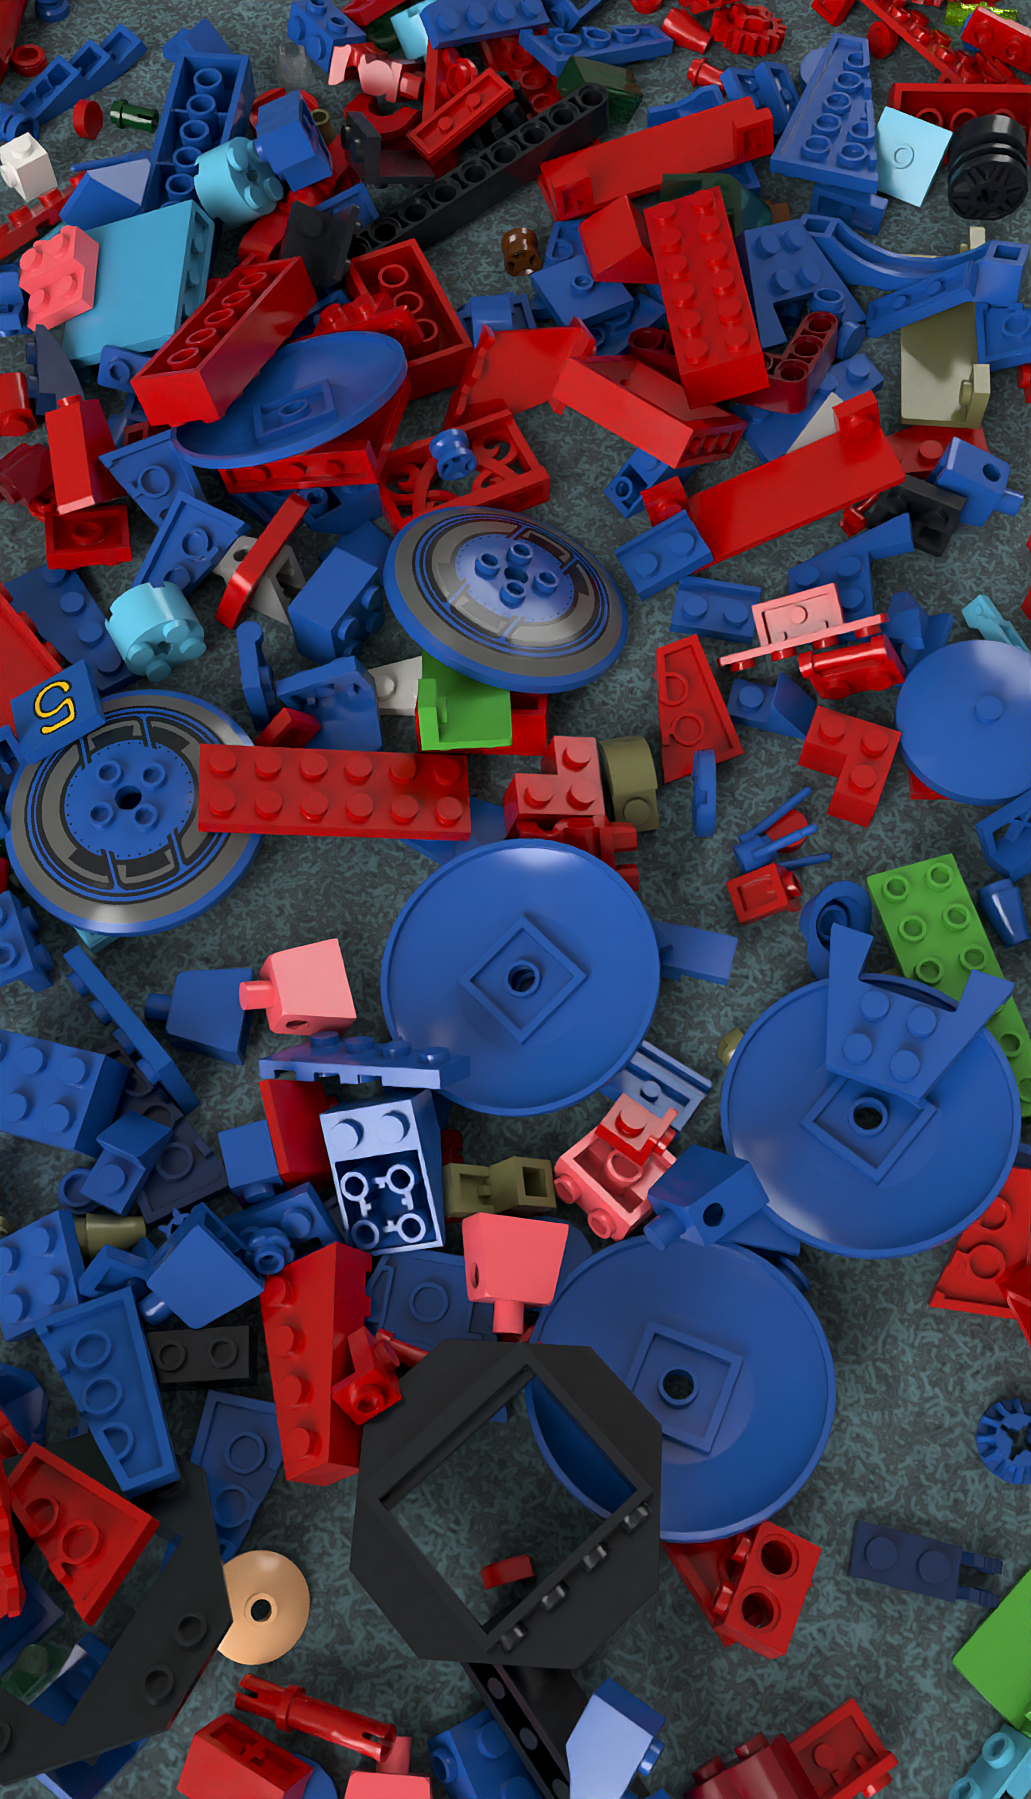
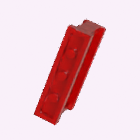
M510 409L490 413L478 420L450 428L463 430L467 434L469 439L468 449H471L475 454L477 465L474 470L481 473L473 482L472 493L458 497L448 491L431 490L439 474L436 466L438 461L432 457L429 450V444L436 435L423 440H416L410 445L389 452L379 482L376 483L380 491L382 513L394 536L413 519L438 509L456 506H483L519 513L550 501V476L544 466H540L515 423ZM504 441L510 446V451L503 459L498 461L496 459L499 455V445L490 450L486 448ZM516 460H518L524 471L520 475L509 468ZM409 477L406 482H397V486L403 491L413 493L396 494L387 488V484ZM490 480L489 486L482 489L483 485ZM437 501H443L445 503L438 505ZM396 505H412L413 515L402 518Z

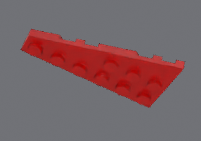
M88 170L81 171L70 177L68 180L71 185L62 191L54 187L38 196L41 203L31 209L27 205H23L7 215L10 221L0 224V260L39 235L38 229L54 225L61 220L58 214Z

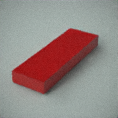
M491 67L487 68L407 134L408 144L432 167L515 98L513 88Z

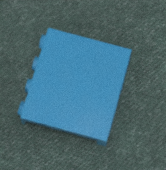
M193 199L83 231L99 244L94 304L92 309L66 321L62 349L82 383H89L91 366L100 363L104 345L107 344L138 353L161 348L205 301L215 223Z

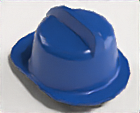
M849 880L835 881L825 887L816 896L809 899L800 915L799 928L803 939L808 943V964L817 981L829 978L830 936L833 923L870 935L872 905L868 893L859 884ZM867 962L862 973L866 970Z

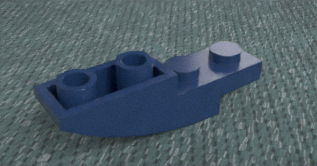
M36 324L34 339L26 340V364L33 365L34 373L28 374L27 394L28 398L35 399L36 415L45 416V413L59 408L57 401L77 394H81L83 401L85 398L78 377L67 355L44 325Z

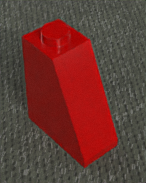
M81 394L58 400L59 408L45 413L56 503L60 515L128 496L129 494L98 460V456L116 450L99 399L83 401Z

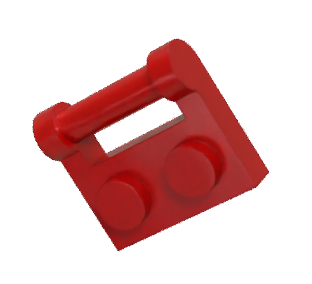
M886 634L871 637V642L815 654L812 650L799 653L798 656L799 668L803 678L810 680L822 699L839 700L846 698L850 694L868 690L882 691L892 685L905 682V667Z

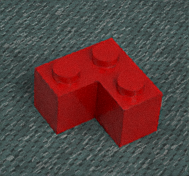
M817 706L798 765L839 778L826 814L867 828L869 827L902 732Z
M553 736L540 761L541 774L515 773L502 798L506 837L517 838L516 820L537 822V826L543 831H549L562 818H592V816L605 815L596 738Z

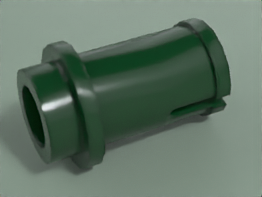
M126 99L114 101L111 106V122L117 124L119 129H124L126 126L148 131L152 134L155 133L157 125H153V122L159 123L157 109L131 105Z

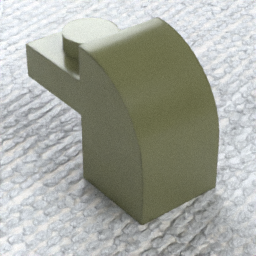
M633 735L598 741L604 785L609 789L613 822L632 823L637 832L659 829L660 824L655 789H658L651 751L646 739L641 735Z
M513 1156L490 1167L449 1163L442 1166L444 1217L466 1218L482 1212L527 1219L557 1208L551 1160Z

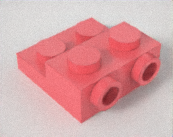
M77 226L62 227L60 234L55 235L49 241L38 240L34 242L33 248L22 254L19 287L30 294L27 327L34 332L36 324L44 325L49 330L93 308L99 244Z
M595 1127L558 1159L552 1170L554 1191L563 1202L567 1204L575 1202L589 1215L588 1224L596 1235L604 1239L611 1237L617 1243L623 1241L650 1216L654 1209L647 1198L648 1190L677 1159L667 1149L662 1156L653 1151L641 1167L594 1134L597 1129Z

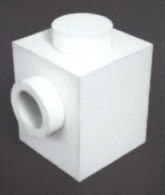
M29 132L14 138L0 147V159L3 164L0 166V173L10 188L14 187L27 202L58 186L48 153Z

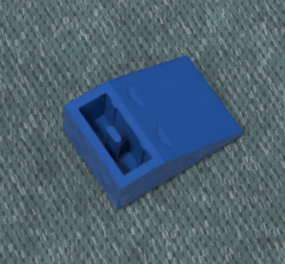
M419 1088L344 1101L320 1114L319 1117L348 1246L370 1253L372 1256L444 1246L446 1243L441 1134L431 1089Z

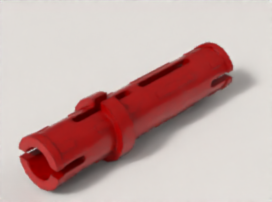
M247 1673L239 1684L240 1687L258 1693V1697L252 1698L236 1692L235 1708L239 1711H246L275 1721V1726L279 1730L291 1733L294 1729H297L311 1736L319 1737L374 1758L380 1763H385L392 1752V1748L372 1741V1738L377 1736L395 1743L397 1732L395 1724L385 1723L307 1696L305 1688L295 1684H290L285 1688L261 1679L252 1673Z

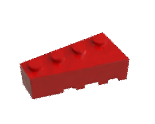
M334 1242L284 1266L276 1274L266 1275L265 1289L259 1294L286 1480L319 1486H328L359 1473L363 1424L357 1425L332 1399L330 1389L355 1372L347 1336L363 1327L364 1319L370 1318L371 1297L365 1295V1274L372 1271V1254L339 1242Z

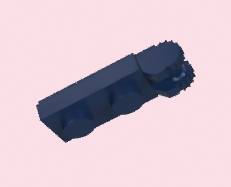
M860 1520L855 1521L847 1571L848 1576L951 1603L960 1600L987 1608H998L999 1596L981 1588L973 1589L958 1586L960 1565L976 1569L977 1572L983 1574H1002L1003 1561L962 1551L961 1546Z

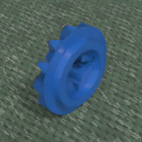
M1020 1398L997 1402L984 1412L976 1430V1445L983 1463L995 1476L1008 1483L1027 1485L1031 1484V1452L1024 1449L1009 1459L1013 1441L1007 1436V1432L1004 1431L1009 1430L1015 1433L1029 1424L1026 1441L1031 1445V1404L1022 1401Z

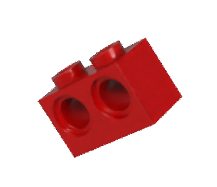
M767 1520L745 1532L739 1533L730 1553V1558L736 1561L729 1581L725 1579L721 1581L711 1604V1611L717 1613L712 1630L770 1660L786 1655L822 1548ZM763 1547H769L778 1554L781 1561V1569L778 1575L769 1572L764 1567L761 1560ZM745 1598H751L756 1601L762 1610L763 1619L759 1628L751 1626L743 1616L742 1604Z

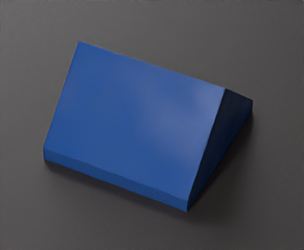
M145 158L86 171L58 214L61 220L71 226H77L82 231L133 217L142 204L151 167L149 160Z

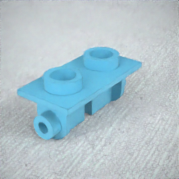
M1005 1723L998 1733L993 1734L987 1739L983 1746L982 1754L965 1777L960 1778L952 1785L948 1799H999L1005 1791L1012 1799H1023L1031 1789V1739Z

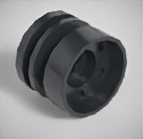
M989 114L975 117L956 130L947 150L949 206L958 216L964 219L999 220L1013 213L1024 202L1028 192L1026 134L1017 121L1007 116Z

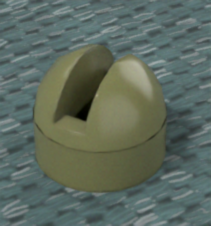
M737 1027L725 1034L717 1046L718 1057L727 1067L735 1049L744 1036Z

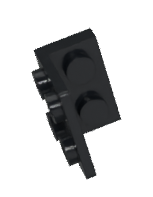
M300 201L294 202L291 206L277 260L301 256L315 294L343 281L348 274L351 259L347 257L350 244L356 240L361 227V221L357 220L360 206L352 203L335 215L330 216Z

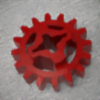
M740 2L730 4V8L721 6L719 10L715 9L709 33L714 35V41L723 42L722 47L727 48L731 53L766 57L767 52L774 55L777 50L782 49L787 26L782 24L781 18H773L774 13L768 12L769 10L764 6H751Z

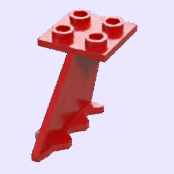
M573 316L569 326L492 331L490 326L483 324L476 349L466 361L460 385L451 395L447 413L439 433L452 427L478 420L490 413L510 409L511 413L515 415L547 401L554 413L562 415L566 404L551 396L560 377L557 370L568 357L595 356L597 350L595 346L596 339L581 318Z

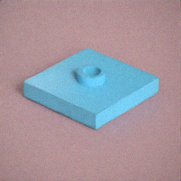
M885 106L875 130L874 140L875 151L877 152L876 173H878L879 179L877 190L922 208L955 134Z

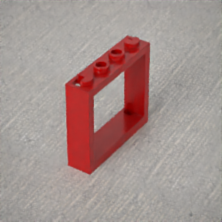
M633 355L568 357L557 370L560 377L551 395L674 469L729 459L749 423L716 403L689 410L682 383Z

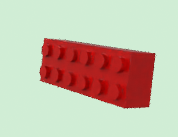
M720 186L699 190L694 194L669 202H662L656 206L644 209L643 212L689 410L770 387L764 356Z
M301 256L236 267L130 380L151 426L169 424L170 427H179L189 421L203 420L204 423H212L225 416L226 409L235 399L243 394V389L247 384L260 374L262 366L267 360L276 355L278 347L283 341L292 336L293 329L299 322L307 318V313L318 301Z

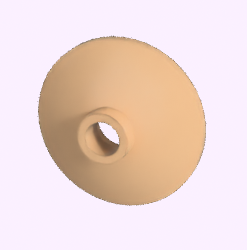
M252 1550L233 1557L223 1567L234 1622L219 1645L218 1650L227 1658L242 1664L259 1665L271 1662L287 1653L299 1640L306 1627L310 1612L308 1585L299 1568L279 1553L269 1550ZM265 1599L269 1603L268 1614L263 1619H253L251 1616L252 1605L257 1600Z

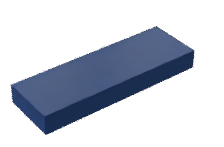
M969 260L869 302L865 324L866 334L869 338H877L974 299L979 268L973 260Z

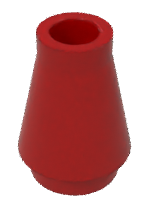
M673 7L670 10L661 30L674 40L673 45L698 52L704 56L713 43L714 35H711L684 8L679 10Z

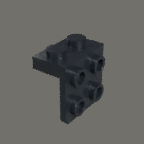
M347 111L346 125L341 127V145L345 149V159L366 186L374 189H385L388 187V184H402L406 188L420 189L424 187V184H433L435 182V173L417 152L411 150H381L382 137L361 111Z

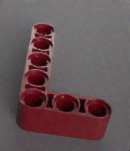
M826 311L808 314L801 322L782 356L763 352L770 387L727 399L726 401L783 414H797L804 411L810 404L835 359L838 331L837 317ZM643 327L629 334V355L639 358L682 383L670 331Z

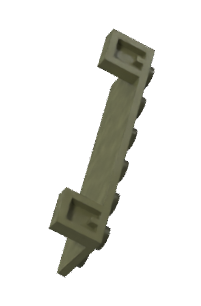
M969 226L965 243H959L956 254L975 249L984 244L985 227ZM902 254V255H906V256H910V257H925V258L944 257V256H931V255ZM967 301L900 328V423L980 429L991 393L990 364H978L975 318L976 302Z

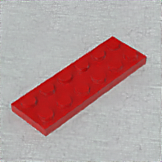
M200 744L198 832L469 841L471 819L467 756Z

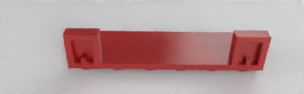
M814 0L811 7L830 25L838 27L844 21L855 0ZM860 0L942 73L936 83L997 84L999 82L991 73L985 70L979 71L973 66L975 59L971 55L960 49L956 51L951 47L952 39L947 34L938 29L933 31L928 26L930 20L924 14L914 9L912 11L905 6L907 0Z
M746 96L540 164L541 173L559 222L604 208L624 194L629 199L772 154L773 116L769 107L756 110L752 98Z
M872 390L832 407L836 433L686 498L684 488L677 475L640 492L652 527L685 509L691 522H693L709 548L714 561L689 575L906 481L905 472L881 429L878 401Z

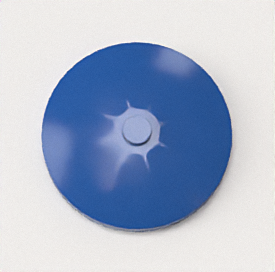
M969 640L942 647L929 654L913 668L903 683L897 698L893 726L894 730L902 732L898 749L903 760L913 774L927 787L948 799L977 806L1008 804L1031 790V654L1029 652L998 641Z

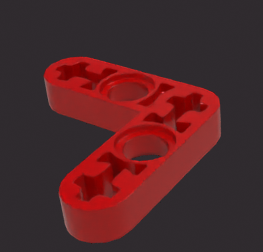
M294 491L289 495L231 577L214 619L231 631L235 628L252 602L263 575L311 507L310 502Z

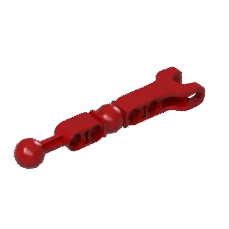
M364 92L358 94L344 108L345 123L347 111H361L382 137L381 150H414L408 144L406 135L422 123L421 111L404 106L392 115L381 116L377 97ZM340 134L327 147L333 159V175L295 192L289 189L283 202L279 201L276 208L271 213L261 217L242 238L238 249L240 261L238 267L278 259L291 206L294 202L300 201L310 207H314L362 182L345 159V149L342 148ZM212 277L207 280L205 300L225 278Z

